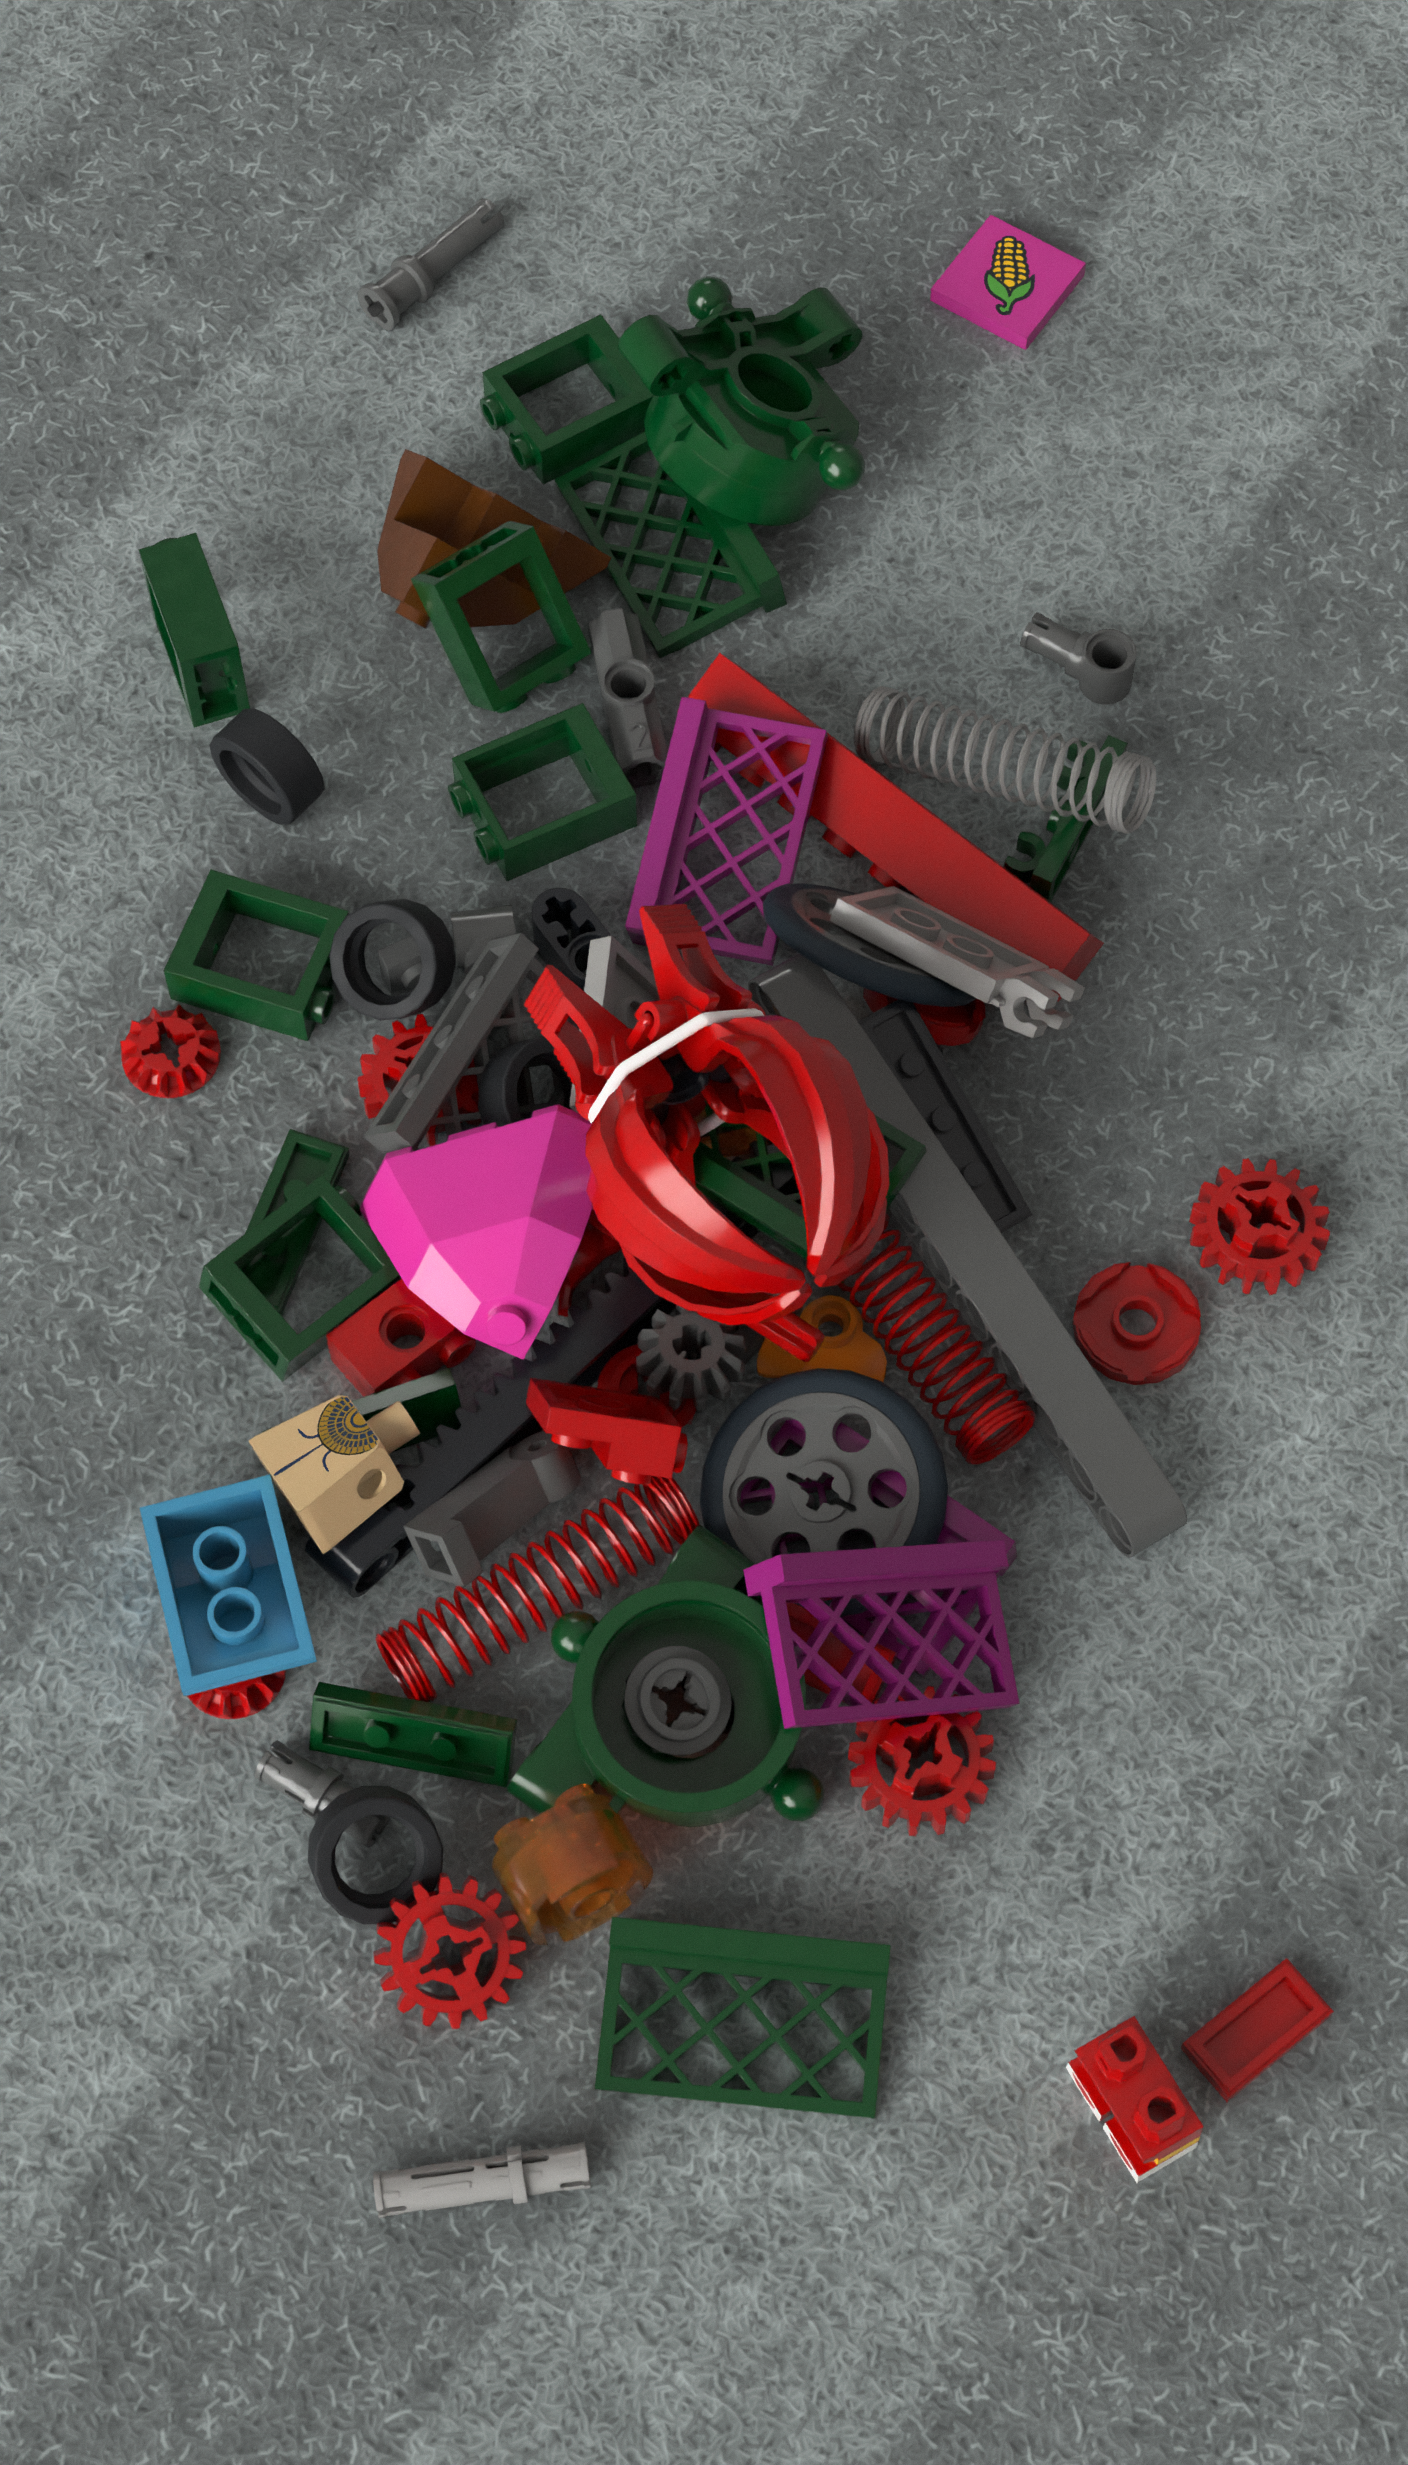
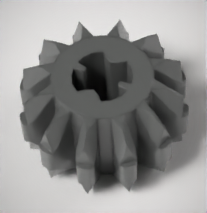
M676 1305L675 1317L657 1309L656 1313L652 1316L653 1329H642L638 1336V1348L643 1352L636 1357V1369L640 1375L649 1376L647 1391L653 1397L670 1391L669 1406L673 1411L682 1405L684 1398L693 1399V1404L700 1413L707 1408L708 1394L726 1402L731 1395V1385L729 1382H740L745 1374V1364L740 1358L746 1355L747 1344L743 1336L733 1335L735 1325H727L704 1318ZM686 1352H697V1360H687Z

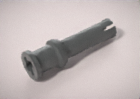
M479 199L471 209L428 245L423 247L416 255L397 257L392 262L391 271L376 284L367 283L363 285L357 295L359 304L366 316L386 331L392 330L400 322V314L416 301L425 303L431 298L435 289L434 282L444 276L451 268L494 233L503 229L504 219L500 211L485 223L481 222V219L496 207L494 203L488 199Z

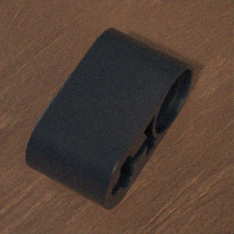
M567 888L546 890L536 898L531 911L534 945L539 948L537 953L546 965H553L584 991L586 974L582 972L587 969L590 940L611 935L577 892ZM571 929L572 941L569 943V934L567 931Z

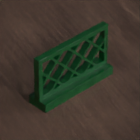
M644 431L554 480L591 545L612 557L606 570L632 613L638 614L641 628L659 658L681 650L761 606L768 613L787 605L779 573L747 522L733 519L702 504L675 482L666 480L668 474L660 464L654 478L628 473L632 460L651 450ZM594 480L611 484L603 505L581 501L574 490ZM623 486L649 491L642 513L615 507ZM661 494L682 497L686 500L687 503L681 520L653 515ZM694 515L700 524L692 523ZM590 516L598 518L596 526ZM610 521L637 526L629 547L609 544L604 541L603 538ZM648 528L675 533L668 555L641 550ZM687 536L706 539L712 542L713 547L707 563L679 558ZM720 558L723 560L726 567L718 566ZM616 559L624 560L622 568ZM636 563L663 568L655 591L634 587L630 584L629 580ZM674 571L702 576L694 599L667 593ZM713 579L737 583L743 593L724 605L706 601ZM642 602L650 603L648 612ZM662 606L688 611L689 615L685 625L662 637L655 625Z
M705 1100V1112L707 1118L710 1115H712L714 1111ZM875 1115L884 1140L904 1151V1154L893 1170L889 1172V1189L886 1195L887 1210L927 1150L925 1145ZM724 1122L701 1136L700 1138L710 1136L712 1149L699 1142L693 1155L697 1189L717 1205L807 1261L806 1226L800 1194L798 1192L784 1195L776 1190L771 1170L772 1166L790 1163L791 1161L782 1152L768 1154L766 1138L757 1131L755 1133L760 1156L732 1162L724 1157L719 1134L748 1128L749 1126L746 1124ZM762 1169L764 1181L749 1173V1171Z
M612 1917L595 2090L875 2119L891 1945ZM623 1965L653 1968L670 1990L637 2016L620 1994ZM664 1969L689 1971L690 1973L676 1984ZM704 1973L719 1974L724 1977L739 1997L707 2023L682 1991ZM734 1976L758 1978L760 1980L745 1991ZM773 1980L791 1982L808 2003L806 2007L778 2030H776L751 1999ZM803 1983L830 1987L814 1998ZM842 1987L872 1990L870 2018L846 2037L821 2005ZM676 1997L701 2029L668 2055L644 2025V2022ZM745 2004L769 2033L770 2037L738 2062L713 2030ZM620 2006L631 2022L616 2033L618 2007ZM815 2011L840 2044L808 2069L784 2040L783 2036ZM638 2029L662 2061L640 2079L611 2076L614 2047ZM868 2031L865 2060L853 2046V2043ZM707 2036L732 2068L711 2086L692 2085L675 2061ZM775 2043H777L802 2074L780 2094L762 2092L744 2070ZM845 2050L864 2072L862 2102L832 2099L814 2077ZM669 2068L680 2083L654 2081L653 2079ZM739 2075L750 2090L722 2087ZM808 2082L820 2098L792 2094Z

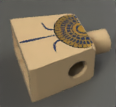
M338 1395L256 1435L249 1440V1443L268 1475H271V1479L324 1554L402 1490L404 1480L389 1454L418 1436L420 1432L400 1401L395 1402L365 1421L348 1396Z

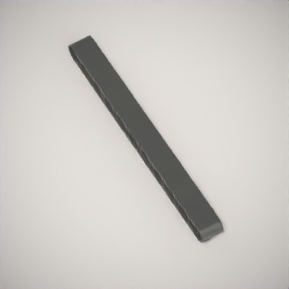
M797 954L751 979L748 982V990L752 993V1001L757 1003L766 1015H780L796 1021L810 1036L829 1040L851 1064L867 1107L879 1118L925 1145L927 1152L888 1208L941 1288L948 1295L954 1307L959 1310V1314L966 1325L971 1326V1332L976 1340L982 1341V1349L986 1355L995 1359L994 1367L998 1373H1005L1007 1375L1005 1383L1008 1388L1017 1389L1019 1391L1017 1400H1025L1032 1411H1034L1036 1414L1033 1423L1034 1427L1117 1549L1128 1558L1133 1557L1186 1525V1510L1177 1492L824 970L801 954ZM885 1141L888 1148L889 1172H891L904 1154V1151Z

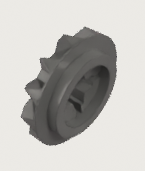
M668 1646L657 1649L643 1657L625 1679L626 1688L621 1708L627 1714L632 1735L640 1738L650 1746L654 1753L684 1757L702 1751L719 1738L728 1723L731 1712V1693L728 1682L718 1665L698 1650L685 1646ZM685 1676L687 1678L683 1686L686 1689L683 1700L692 1705V1709L699 1713L681 1712L666 1726L665 1722L668 1718L665 1716L667 1704L658 1699L659 1695L651 1691L668 1693L678 1683L682 1682Z

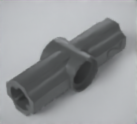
M623 608L602 611L599 617L588 622V633L602 695L603 717L609 728L614 757L627 780L634 787L656 784L662 777L668 751L655 696V676L648 664L638 614H630ZM635 696V698L632 699H624L621 697Z

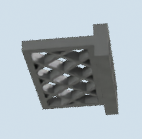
M522 933L491 940L487 943L363 1136L381 1153L396 1151L412 1146L413 1151L420 1150L418 1146L431 1126L445 1124L448 1139V1135L462 1132L460 1122L482 1119L480 1112L459 1115L455 1087L462 1076L476 1075L477 1085H479L485 1066L490 1061L486 1038L493 1027L507 1026L509 1043L511 1045L525 1040L523 1024L532 1023L535 1020L530 1015L521 1016L517 989L525 977L536 984L545 967L534 958L539 948ZM505 1010L506 1018L499 1019ZM474 1059L475 1067L468 1068L472 1060ZM533 1061L526 1064L517 1083L519 1109L524 1120L532 1118L533 1111L556 1104L564 1106V1092L559 1078L553 1071L554 1092L547 1103H534L529 1067L546 1065L543 1062ZM442 1109L444 1117L436 1118Z

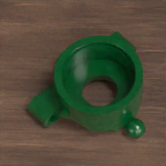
M711 276L700 278L689 288L686 302L691 315L699 320L694 328L677 330L663 321L658 315H648L631 324L624 331L617 345L619 353L654 395L647 408L644 420L645 434L649 447L668 476L685 492L707 507L733 519L756 525L780 526L798 522L807 517L816 508L828 486L832 489L845 491L855 487L864 476L866 463L862 453L853 446L858 437L859 422L816 370L838 364L850 356L862 340V330L827 288L820 287L811 290L796 303L777 314L755 318L751 308H734L729 286L720 278Z
M698 1525L680 1547L657 1585L627 1597L612 1608L600 1622L593 1615L584 1611L568 1612L555 1621L551 1630V1644L554 1651L561 1659L570 1663H577L573 1679L572 1701L544 1740L537 1744L524 1760L510 1781L506 1791L561 1831L569 1825L587 1801L598 1782L613 1796L606 1809L615 1816L626 1806L643 1816L661 1822L673 1823L676 1826L701 1827L721 1823L746 1811L749 1812L770 1795L775 1810L782 1817L791 1821H805L813 1818L820 1811L824 1803L825 1790L821 1780L814 1772L805 1768H789L802 1727L784 1729L762 1598L758 1597L755 1601L739 1592L745 1582L743 1569L751 1567L755 1563L706 1528ZM668 1646L693 1648L711 1658L725 1675L730 1688L731 1702L734 1707L733 1725L726 1740L713 1752L697 1758H680L665 1753H654L650 1746L640 1738L632 1735L627 1714L621 1708L626 1688L625 1679L643 1657L657 1649ZM803 1675L800 1679L804 1709H806L805 1676Z

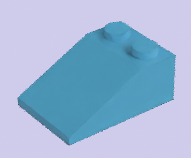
M270 1474L140 1507L183 1696L317 1662Z

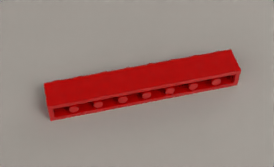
M721 653L718 654L688 695V698L706 701L709 709L822 729L757 678ZM719 728L714 747L716 754L723 746L738 758L754 748L743 732ZM827 733L828 738L809 818L812 815L828 827L822 835L824 840L849 858L854 855L856 850L873 862L867 872L885 887L894 886L900 889L903 885L923 902L1044 963L1049 968H1055L1074 981L1078 979L1104 943ZM756 735L761 743L770 738ZM787 741L768 754L783 777L806 764L810 745ZM761 758L738 772L760 789L766 781L771 784L777 782ZM802 781L791 787L797 797ZM783 792L777 803L794 815L795 808ZM1052 990L1059 995L1057 1000L1059 1002L1062 999L1060 994L1055 990Z

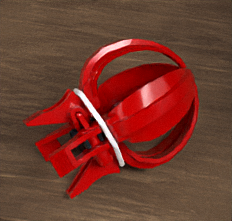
M687 904L641 906L639 914L660 1000L646 1001L639 1006L634 1014L638 1021L634 1028H628L553 965H546L524 1002V1007L528 1008L527 1012L531 1014L530 1017L535 1019L534 1023L538 1025L537 1028L541 1030L540 1033L555 1048L554 1055L557 1056L558 1061H561V1066H564L567 1076L571 1077V1082L575 1085V1107L577 1112L591 1123L586 1133L585 1155L591 1166L586 1191L598 1220L619 1242L628 1266L656 1295L688 1311H694L704 1318L727 1325L776 1321L801 1308L812 1294V1288L809 1283L804 1284L806 1279L802 1270L782 1261L746 1236L697 1189L693 1155L699 1145L700 1137L724 1122L746 1124L769 1139L791 1161L802 1201L806 1226V1268L813 1276H816L813 1281L820 1288L838 1285L860 1269L884 1230L887 1208L886 1195L889 1189L888 1148L874 1113L867 1107L851 1064L829 1040L810 1036L796 1021L780 1015H766L757 1003L751 1001L752 993L737 985L721 968L709 945L705 931H702V927L698 926V921L695 920L694 915H691V910L687 908ZM678 949H681V950H682V955H683L684 961L682 960V957H681V955H680ZM569 1016L577 1024L581 1032L567 1021ZM706 1100L714 1113L701 1122L696 1123L694 1117H698L706 1106L704 1102ZM767 1293L779 1294V1295L774 1297V1296H771V1295H769V1294H767Z

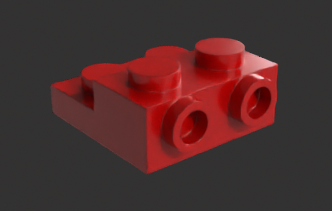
M530 1378L526 1405L544 1432L552 1434V1442L578 1449H588L591 1447L604 1467L612 1470L611 1476L627 1483L645 1485L650 1484L652 1476L672 1479L673 1472H682L687 1455V1435L681 1433L682 1426L658 1397Z

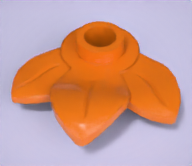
M834 1295L815 1299L804 1308L800 1315L801 1319L817 1329L821 1324L828 1321L836 1322L842 1327V1332L838 1336H825L821 1348L809 1362H803L767 1338L764 1339L757 1357V1374L767 1378H780L786 1374L822 1368L851 1370L884 1382L887 1366L885 1352L881 1344L863 1332V1321L858 1309L846 1299Z

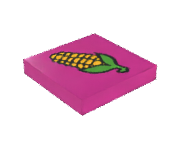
M990 214L932 286L930 301L1026 350L1084 277L1086 263Z

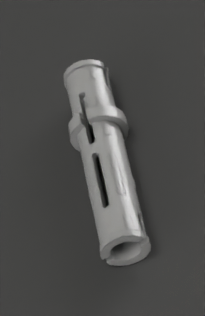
M585 2142L522 2151V2146L519 2145L507 2147V2154L493 2155L486 2158L465 2159L401 2170L373 2172L378 2218L407 2212L428 2211L512 2198L515 2205L528 2203V2196L562 2190L591 2188Z

